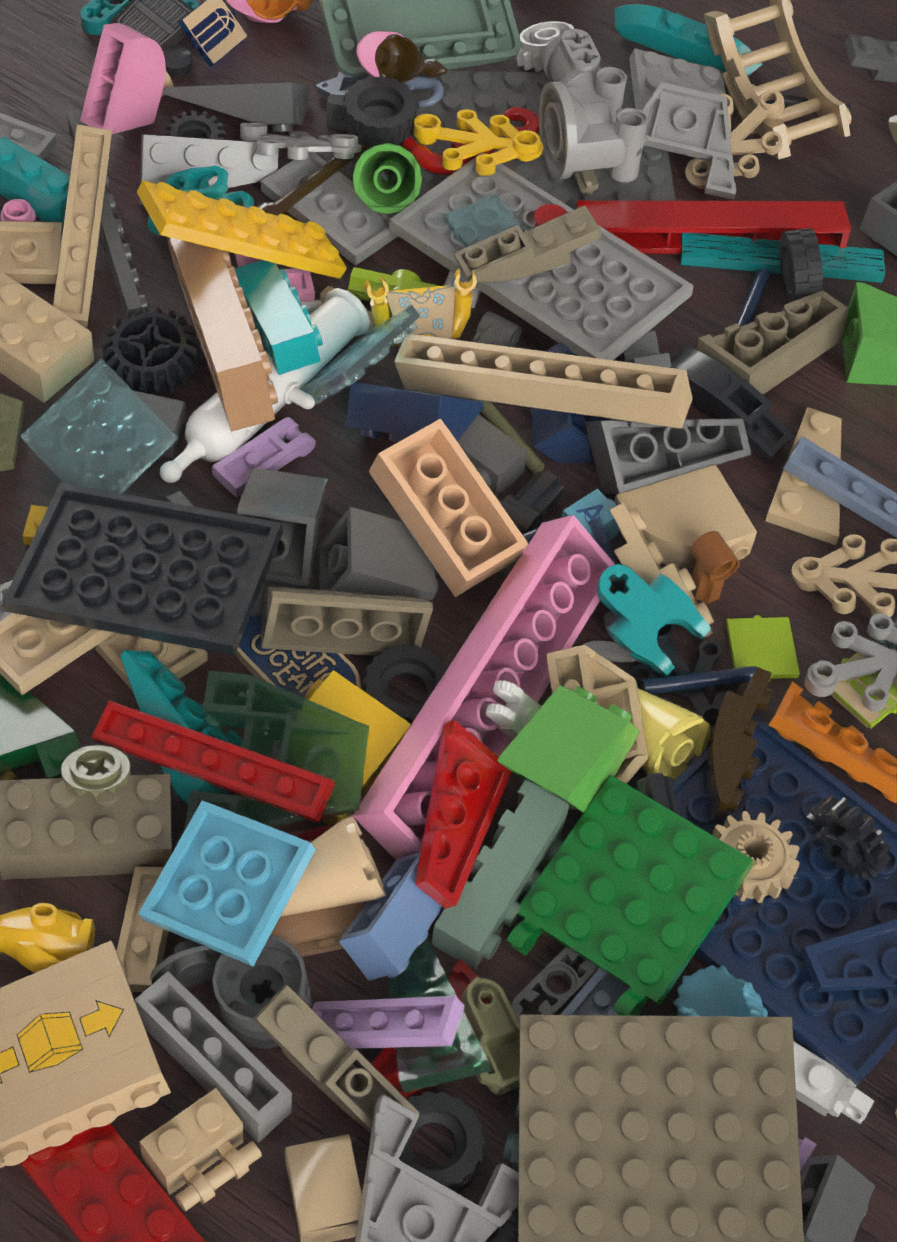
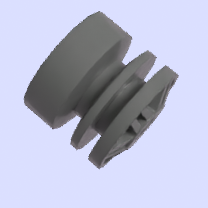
M269 936L254 966L224 954L216 962L212 981L224 1024L240 1042L249 1047L269 1049L279 1046L253 1020L258 1012L271 1000L267 998L268 995L274 996L283 986L288 985L312 1009L313 1002L303 958L292 944L278 936ZM258 999L264 1001L263 1004H258Z

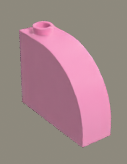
M121 23L104 25L80 121L90 127L112 130V134L153 124L162 96L166 73L165 57L159 44L127 25Z

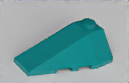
M124 650L120 655L141 712L250 750L242 738L232 729L226 734L210 719L214 712L205 703L200 705L188 698L183 693L186 689L185 684L151 652ZM161 766L164 774H170L174 793L186 804L201 803V801L212 803L230 792L224 788Z

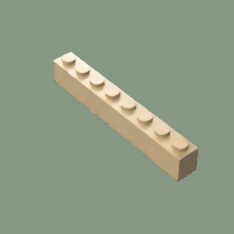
M408 333L394 361L403 386L407 390L681 429L692 402L687 371L674 368Z

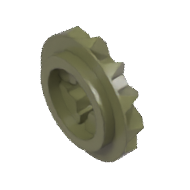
M103 745L87 746L72 752L66 757L61 767L66 789H75L78 796L89 792L95 798L101 792L113 795L116 787L126 786L127 776L131 774L130 762L127 756L116 748ZM102 769H103V771H104V774H103V773H97L98 771H101Z

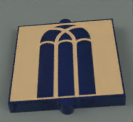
M204 0L178 21L192 41L191 46L197 48L209 67L215 65L248 37V34L236 19L235 11L230 10L224 0Z

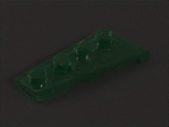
M428 938L415 948L408 959V967L399 975L389 978L391 999L456 996ZM464 1011L452 1046L396 1047L399 1082L404 1093L492 1071L489 1061Z

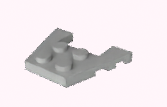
M661 82L642 110L648 119L642 150L644 146L711 161L704 193L734 200L736 183H734V163L730 146L731 135L727 98L721 95Z
M385 1095L379 1097L375 1104L355 1242H485L498 1227H501L508 1220L514 1209L519 1205V1173L503 1163L496 1165L479 1204L471 1202L399 1160L419 1115Z

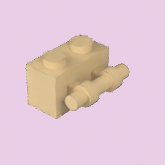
M217 1088L140 1141L142 1161L168 1196L184 1184L188 1185L187 1188L175 1196L185 1212L199 1201L205 1204L215 1196L214 1191L233 1177L236 1179L241 1178L250 1171L248 1166L262 1157L259 1148L253 1141L240 1150L235 1149L243 1143V1122ZM219 1159H221L222 1163L217 1165L208 1173H206L205 1175L201 1173L205 1169L210 1167L212 1164L217 1162Z

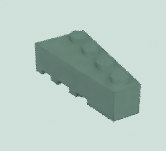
M525 779L518 790L519 799L515 813L507 809L498 822L499 827L492 840L493 848L490 849L484 845L477 856L470 872V876L474 879L472 882L466 881L457 905L444 909L434 925L431 944L458 961L462 959L474 970L483 957L487 960L493 957L502 940L498 936L505 925L511 928L519 917L520 902L540 877L546 863L551 861L564 842L561 840L569 803Z

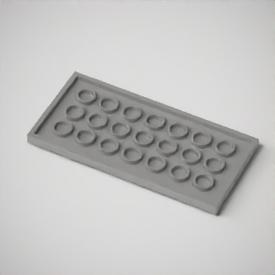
M475 157L389 220V230L453 273L460 269V277L468 282L455 259V252L518 224L523 232L533 229L534 213L542 205H559L566 209L568 213L574 209L503 164L496 165L495 173L490 176L479 175L475 171ZM601 226L599 228L602 238L569 252L571 262L531 276L498 282H477L475 286L556 342L565 344L577 356L614 360L691 297L693 292V285Z

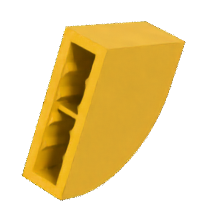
M333 670L324 681L318 679L310 688L306 696L308 701L300 711L294 725L291 749L292 766L332 779L335 783L320 818L327 825L337 824L353 812L365 797L411 726L405 719Z

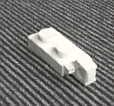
M793 1041L796 1099L823 1116L829 1113L838 1117L840 1113H843L861 1124L870 1111L874 1100L855 1088L856 1085L851 1079L845 1077L834 1066Z

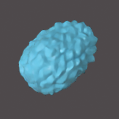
M711 965L705 970L699 969L691 976H683V984L677 989L679 998L673 1002L678 1008L677 1016L767 1017L768 1013L767 1009L762 1005L760 995L752 988L751 982H746L740 978L736 979L735 976L728 973L727 968L723 965L719 969Z

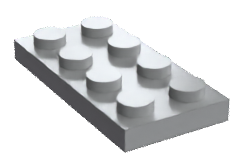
M308 152V159H294L261 181V191L276 202L327 162L315 152ZM339 171L287 210L289 214L300 222L307 223L311 221L323 227L331 244L355 266L398 237V235L389 230V220L395 214H384L370 209L356 194L354 183Z

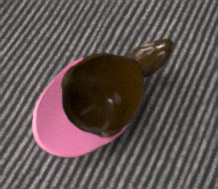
M372 32L363 37L357 45L358 59L371 77L386 76V78H394L401 83H406L417 76L434 78L447 73V69L440 62L432 58L423 59L417 45L409 38L396 32Z

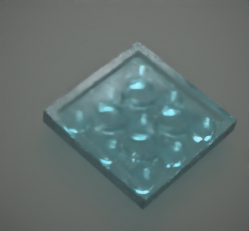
M410 305L363 334L300 390L311 395L317 405L330 394L333 396L346 385H352L366 373L364 371L365 368L370 364H376L390 352L388 348L394 343H400L414 331L410 325L421 317L413 305Z
M103 359L98 361L20 436L64 484L119 494L126 490L179 439Z

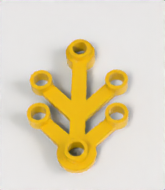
M470 109L460 110L457 113V127L461 130L441 127L440 119L432 114H421L414 119L413 134L421 144L430 145L435 143L437 139L467 144L443 151L442 166L448 170L460 169L463 159L492 149H499L500 151L495 153L480 154L476 157L475 171L479 175L490 176L495 173L496 165L515 158L525 162L532 161L540 157L543 152V144L537 133L527 130L518 131L510 124L509 118L504 115L492 116L488 128L477 118L475 111Z

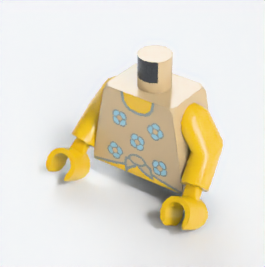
M460 269L455 271L456 291L454 285L389 291L388 285L382 277H380L381 288L377 291H371L370 283L366 280L364 288L372 299L370 305L375 327L390 345L398 346V349H400L407 333L453 340L460 338L470 318L473 295L471 290L475 288L477 283L474 270H472L471 280L466 283L459 280Z

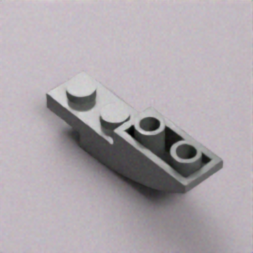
M852 34L848 36L844 45L851 66L870 69L873 80L897 82V41L891 42Z

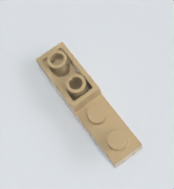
M623 502L610 509L627 542L624 546L614 550L621 564L631 568L648 585L660 573L666 575L690 597L708 624L713 623L714 619L704 601L697 604L691 590L696 588V585L686 567L679 570L677 565L671 563L661 568L660 564L665 559L655 541L648 543L642 530L647 528V525L638 508L636 507L631 510ZM710 630V631L705 635V637H707V636L713 634L712 630Z

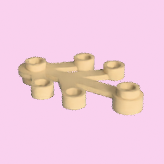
M776 90L764 91L758 98V106L731 133V114L734 111L733 99L727 94H721V96L727 98V104H729L728 117L731 135V155L748 154L744 155L739 160V163H734L733 174L734 176L746 178L755 177L760 170L759 160L751 154L765 152L769 155L779 153L783 146L782 137L778 132L770 131L764 134L761 139H744L764 119H777L784 113V98ZM768 100H776L773 104L765 103ZM770 140H776L778 142L774 146L767 145V142H769ZM699 158L691 160L685 170L687 181L698 189H705L712 162ZM748 163L755 165L752 169L744 168V165ZM702 168L708 169L705 173L702 174L696 172L697 170Z
M855 534L848 535L843 539L841 548L822 558L803 557L797 560L792 566V578L800 589L804 591L818 590L832 603V608L837 613L848 614L854 611L857 595L871 608L873 615L881 613L891 617L895 609L894 597L888 593H878L872 587L897 589V574L875 572L888 564L897 563V539L884 540L881 543L880 552L847 569L836 568L849 559L857 560L865 554V539ZM833 582L845 583L850 589H838Z

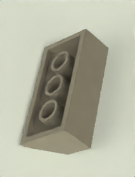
M266 586L260 610L261 648L369 656L380 655L383 653V650L396 648L397 645L410 647L415 645L421 648L433 611V604L421 597H407L403 595L393 596L363 592L352 593Z

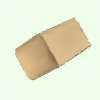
M349 1134L286 1147L285 1162L300 1241L333 1242L356 1237L362 1193Z

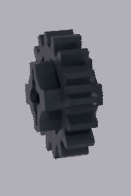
M831 795L827 800L823 798L810 810L811 813L806 817V820L811 824L807 827V831L816 836L813 844L823 848L820 853L829 863L834 861L835 868L838 871L842 867L845 868L849 877L853 878L855 875H858L862 881H866L869 877L874 879L891 860V857L887 854L891 849L890 845L881 841V838L885 835L884 832L874 828L876 825L875 820L867 813L862 815V809L859 805L854 809L851 808L846 798L843 797L840 801L834 795Z

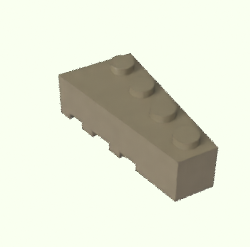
M822 290L784 305L783 311L778 313L765 312L759 314L752 323L741 327L737 323L724 328L723 334L712 337L710 334L698 338L697 351L725 365L763 395L844 339L849 308Z

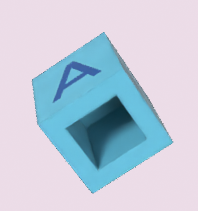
M598 489L563 510L562 518L574 515L594 540L596 538L593 537V531L590 530V524L587 521L598 518L599 514L601 517L599 519L603 520L602 524L604 525L602 526L606 527L605 529L607 530L605 531L610 536L609 540L617 536L619 529L610 509L617 506L616 503L611 499H607Z

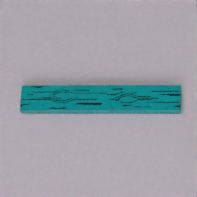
M682 233L680 264L757 272L758 269H766L769 273L781 274L780 241L766 239L752 241V238ZM818 244L821 253L823 278L883 282L885 277L883 250L857 247L839 248V246Z

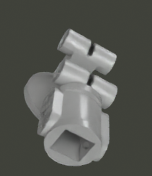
M568 29L551 40L545 47L541 57L543 71L548 79L552 81L546 83L543 87L539 104L540 141L543 144V156L547 169L556 180L567 179L571 177L574 171L608 168V173L614 180L620 182L633 181L639 173L642 146L648 121L647 115L636 108L622 109L627 80L625 72L615 67L601 68V58L590 35L580 29Z

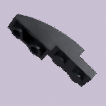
M687 346L670 360L671 368L687 371L692 401L711 419L716 415L721 419H743L749 446L766 463L794 438V435L769 411L773 404L745 379L725 365Z

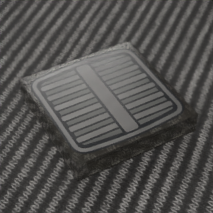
M132 0L110 23H121L129 26L157 42L163 51L165 48L175 46L190 32L183 19L192 13L194 9L182 0Z

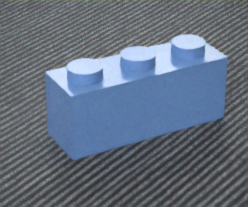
M421 851L397 858L382 879L383 890L386 896L377 900L367 901L339 940V943L368 981L385 976L392 978L402 973L408 967V959L415 948L427 938V930L435 918L440 916L445 909L415 885Z

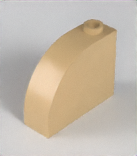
M716 464L618 494L615 498L616 505L624 502L631 510L636 507L638 508L647 525V528L643 529L642 532L648 543L655 541L665 559L662 563L666 565L674 563L679 568H694L696 559L691 554L690 547L696 539L710 531H718L737 559L741 560L750 554L757 534L756 529Z

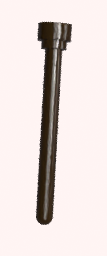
M360 144L361 152L354 153V158L352 159L333 157L275 203H262L258 208L265 213L277 216L284 214L369 148L368 145Z

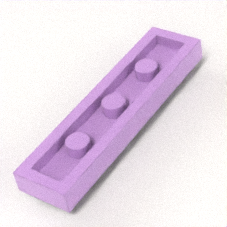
M456 996L324 1001L315 1002L312 1010L350 1048L452 1046L465 1005Z

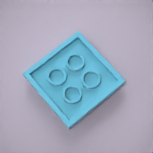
M201 801L138 915L146 922L198 944L206 945L212 950L250 966H254L316 849L311 842L208 802Z

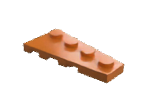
M792 681L769 726L776 729L777 733L784 739L800 743L810 749L818 759L834 763L844 769L852 779L862 783L866 782L881 791L885 798L897 803V758L883 748H877L875 751L868 747V742L863 733L852 725L848 728L841 727L829 717L832 710L820 701L815 706L810 704L800 696L803 689Z

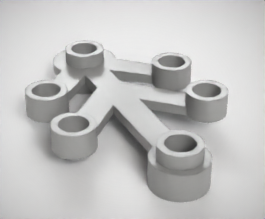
M263 123L240 124V138L246 142H257V154L278 155V148H288L289 159H308V152H334L335 158L352 159L354 158V153L361 152L358 136L320 135L319 140L304 131L289 132L288 137L267 134V125Z
M881 613L873 615L867 628L868 634L873 639H886L897 645V628L893 627L892 619L888 615ZM846 621L839 622L835 625L832 633L833 643L837 647L850 648L869 658L833 665L828 661L814 663L807 671L805 687L815 696L826 697L835 691L839 681L880 672L874 684L866 688L862 703L870 711H881L886 706L889 698L888 691L897 675V651L895 652L857 635V628L852 623ZM875 625H882L885 629H879ZM839 633H846L850 637H843ZM870 695L878 696L881 700H873Z

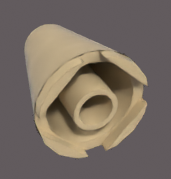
M353 815L344 818L311 842L316 851L280 917L377 900L386 896L368 846L366 847L363 839L361 840L359 835H362V832Z

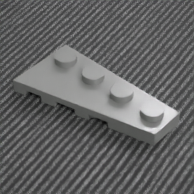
M141 135L140 184L142 180L158 184V182L165 183L167 178L176 172L190 168L216 165L224 168L229 173L227 187L230 188L261 182L278 170V155L266 156L257 154V142ZM218 176L208 181L210 186L216 183Z

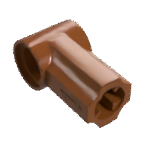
M710 531L696 539L690 547V552L696 559L692 574L696 588L691 590L695 600H702L707 604L719 599L725 579L734 574L740 565V561L718 531Z

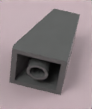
M252 468L238 505L237 515L282 523L283 530L265 581L309 586L324 515L328 478Z
M350 507L317 547V590L363 592L393 596L403 595L407 597H421L428 601L433 600L437 593L438 580L435 578V567L402 521Z

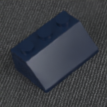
M562 342L545 351L577 356ZM529 407L533 433L531 440L538 452L544 453L556 463H595L585 422L610 421L609 418Z
M351 381L345 426L359 428V435L381 438V432L389 433V441L400 442L435 421L442 419L453 437L458 441L481 412L483 402Z

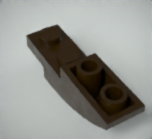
M760 667L756 668L743 696L729 690L727 691L709 743L706 763V786L713 821L719 824L722 823L727 810L733 813L736 812L745 790L738 788L741 780L744 778L750 781L759 762V758L753 756L758 740L752 738L759 721L753 719L756 710L764 713L773 693V690L767 688L772 673Z

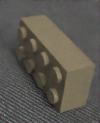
M170 774L128 775L126 786L116 787L113 795L101 792L97 798L89 792L78 796L75 789H66L64 778L0 781V872L2 880L134 874L135 866L165 867L173 853Z

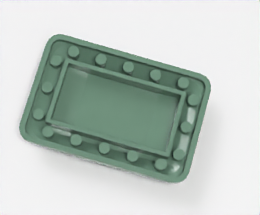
M319 0L335 64L338 70L347 76H370L361 65L356 50L358 43L363 37L376 31L396 32L409 38L417 45L423 59H435L447 70L510 60L515 58L521 49L520 36L510 0Z

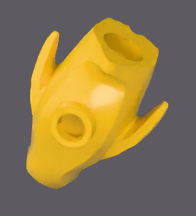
M39 903L33 907L0 915V953L3 952L34 973L94 948L95 925L93 919L85 918L81 920L77 913L57 909L52 904Z

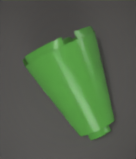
M393 143L375 145L367 149L355 165L353 174L355 192L375 212L384 214L401 212L412 204L420 193L422 186L421 167L415 156L400 145Z

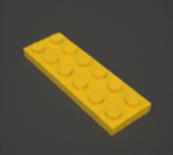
M142 180L137 190L139 198L160 235L341 279L347 269L338 255L339 251L327 238L324 228L315 222L303 223L285 214L277 216L265 213L255 206L246 208L236 205L228 199L221 198L216 200L208 198L200 192L178 190L164 182L155 184Z

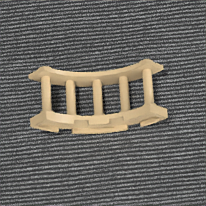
M769 0V7L732 19L728 17V14L716 10L704 14L714 56L721 55L726 72L721 74L722 79L742 121L758 106V98L766 90L772 89L782 92L799 86L805 97L808 98V101L785 108L784 113L777 119H764L751 132L752 135L758 133L761 138L770 131L778 132L781 135L782 149L779 153L772 155L773 157L780 160L791 156L789 145L792 140L827 128H831L843 137L851 136L849 129L851 124L850 111L845 106V103L839 101L828 92L813 71L801 46L792 20L793 6L790 0ZM774 19L780 38L779 43L743 55L738 53L733 39L735 31ZM786 55L793 72L792 75L758 86L750 83L745 67ZM816 112L819 116L789 128L784 124V122ZM770 140L769 142H767V145L774 146L778 142L776 140Z

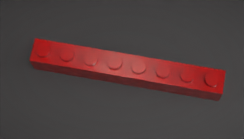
M577 200L576 209L586 205L597 225L643 254H681L682 233L752 238V241H756V239L780 241L783 231L812 228L815 231L818 244L846 248L851 231L843 201Z

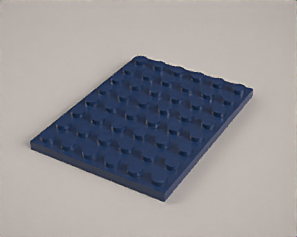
M755 714L753 719L758 720L759 723L752 737L758 740L753 756L759 758V762L751 780L748 781L744 778L741 780L738 788L745 790L736 812L733 813L727 810L721 824L713 821L706 786L707 748L672 782L679 816L685 817L686 820L712 835L716 825L724 826L725 820L729 815L739 822L743 811L748 812L751 820H756L760 812L765 813V823L770 825L778 819L781 821L778 828L780 833L792 832L793 835L788 845L799 846V852L795 860L799 861L800 864L796 874L793 875L794 878L788 889L782 888L779 896L775 899L767 895L762 903H758L756 899L750 898L740 901V897L734 894L695 952V955L708 966L713 965L719 969L723 965L727 968L728 973L735 976L736 979L740 978L746 982H751L752 988L761 997L763 1007L767 1009V1016L792 1017L793 1038L810 1052L834 1066L845 1077L850 1079L856 1085L855 1088H857L897 1042V988L816 992L800 951L805 946L897 919V825L797 746L781 737L774 728ZM831 795H834L840 801L844 797L853 809L859 805L862 809V815L867 813L875 820L876 825L874 828L884 832L885 835L881 838V841L890 845L891 849L887 854L891 857V860L874 879L869 877L866 881H862L858 875L851 878L843 867L838 871L835 868V862L829 863L820 853L823 848L813 844L816 836L807 831V827L811 824L806 820V817L811 813L810 810L823 798L827 800Z

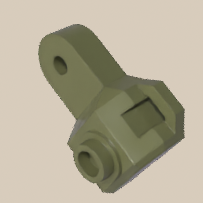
M477 977L468 985L461 996V1002L465 1005L463 1013L477 1041L470 1063L479 1083L487 1085L493 1094L499 1096L520 1087V1023L503 989L492 980ZM481 998L485 999L488 1004H484Z

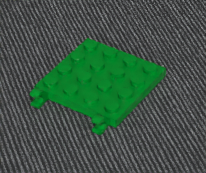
M610 775L519 905L521 908L518 911V916L524 921L512 930L507 941L512 944L511 947L526 957L541 933L547 934L629 987V990L621 995L613 1007V1010L617 1012L616 1016H639L648 1000L658 1007L661 1005L754 866V862L750 857Z

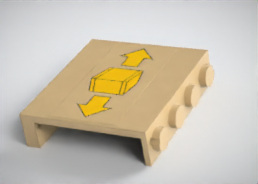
M108 941L0 988V1168L20 1164L33 1153L49 1146L63 1145L76 1134L92 1127L106 1126L113 1122L117 1116L137 1107L145 1108L151 1106L160 1097L171 1093L160 1070L128 985L123 963L112 941Z

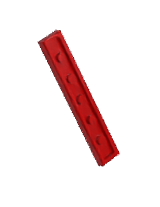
M108 700L91 736L95 742L116 748L124 753L319 823L335 786L332 779Z

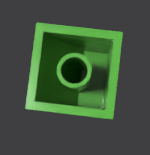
M856 282L848 305L849 310L845 334L842 340L846 382L897 386V297L865 283Z
M559 685L504 750L497 762L523 781L527 779L569 803L570 807L584 814L609 776L616 775L640 731L630 722L632 715L618 706L610 704L608 709H605L595 703L598 698L589 691L579 686H576L574 691H571Z

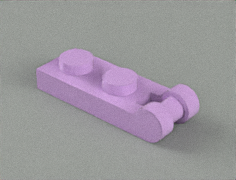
M286 417L212 466V475L237 498L243 494L252 468L277 471L298 456L304 457L314 449L316 440L308 433L300 432L298 430L299 425L292 418Z

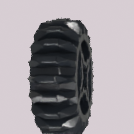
M159 306L151 313H148L144 307L141 314L138 315L129 311L127 320L117 318L116 327L108 328L107 338L103 339L102 344L103 365L106 366L108 377L110 380H114L118 388L126 387L127 390L140 391L146 394L155 393L156 396H161L162 391L165 390L174 395L176 385L186 387L187 378L195 377L196 367L199 366L201 360L199 353L201 350L200 341L197 340L193 325H188L184 316L176 318L173 310L163 314Z

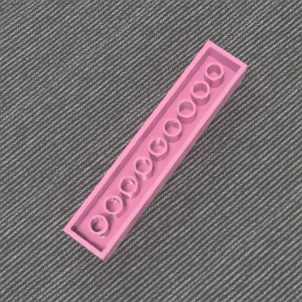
M574 515L543 522L529 545L516 562L354 812L353 817L395 860L421 851L444 724L455 720L500 757L514 739L499 729L500 726L486 715L489 704H500L503 706L507 704L493 692L495 682L499 680L509 681L524 690L525 694L538 703L550 683L546 654L571 648L599 603L597 585L600 576L604 570L615 564Z

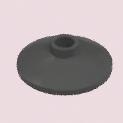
M191 940L182 942L174 948V954L154 968L150 974L151 983H155L167 971L185 988L209 981L213 978L216 962L222 953Z

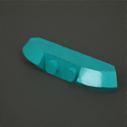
M629 4L614 8L615 28L621 37L675 58L702 66H711L722 70V73L726 72L721 55L714 56L706 24L650 5ZM733 36L738 53L743 55L752 52L745 43ZM758 63L745 67L747 77L763 64Z

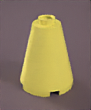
M638 689L649 758L641 768L647 775L662 773L664 776L671 777L673 782L688 767L687 763L694 754L699 757L706 750L710 740L711 727L702 716Z

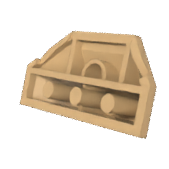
M586 645L547 653L552 694L559 685L571 691H574L575 687L579 686L598 698L595 703L601 707L608 709L610 704H613L632 715L630 722L640 733L614 776L627 784L649 758L636 680Z

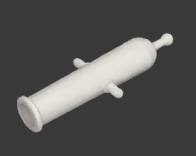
M340 288L329 291L325 302L310 314L312 325L316 324L318 326L323 345L318 347L321 362L278 375L268 356L272 370L269 378L270 381H273L278 398V403L272 405L274 415L286 403L290 404L292 402L304 409H311L315 405L314 398L300 389L354 336L362 335L368 331L370 325L368 312L361 301L349 291ZM215 393L190 416L185 430V438L188 445L173 461H168L160 467L161 478L167 483L178 481L182 471L198 458L209 462L222 460L243 446L266 423L231 432L218 393Z

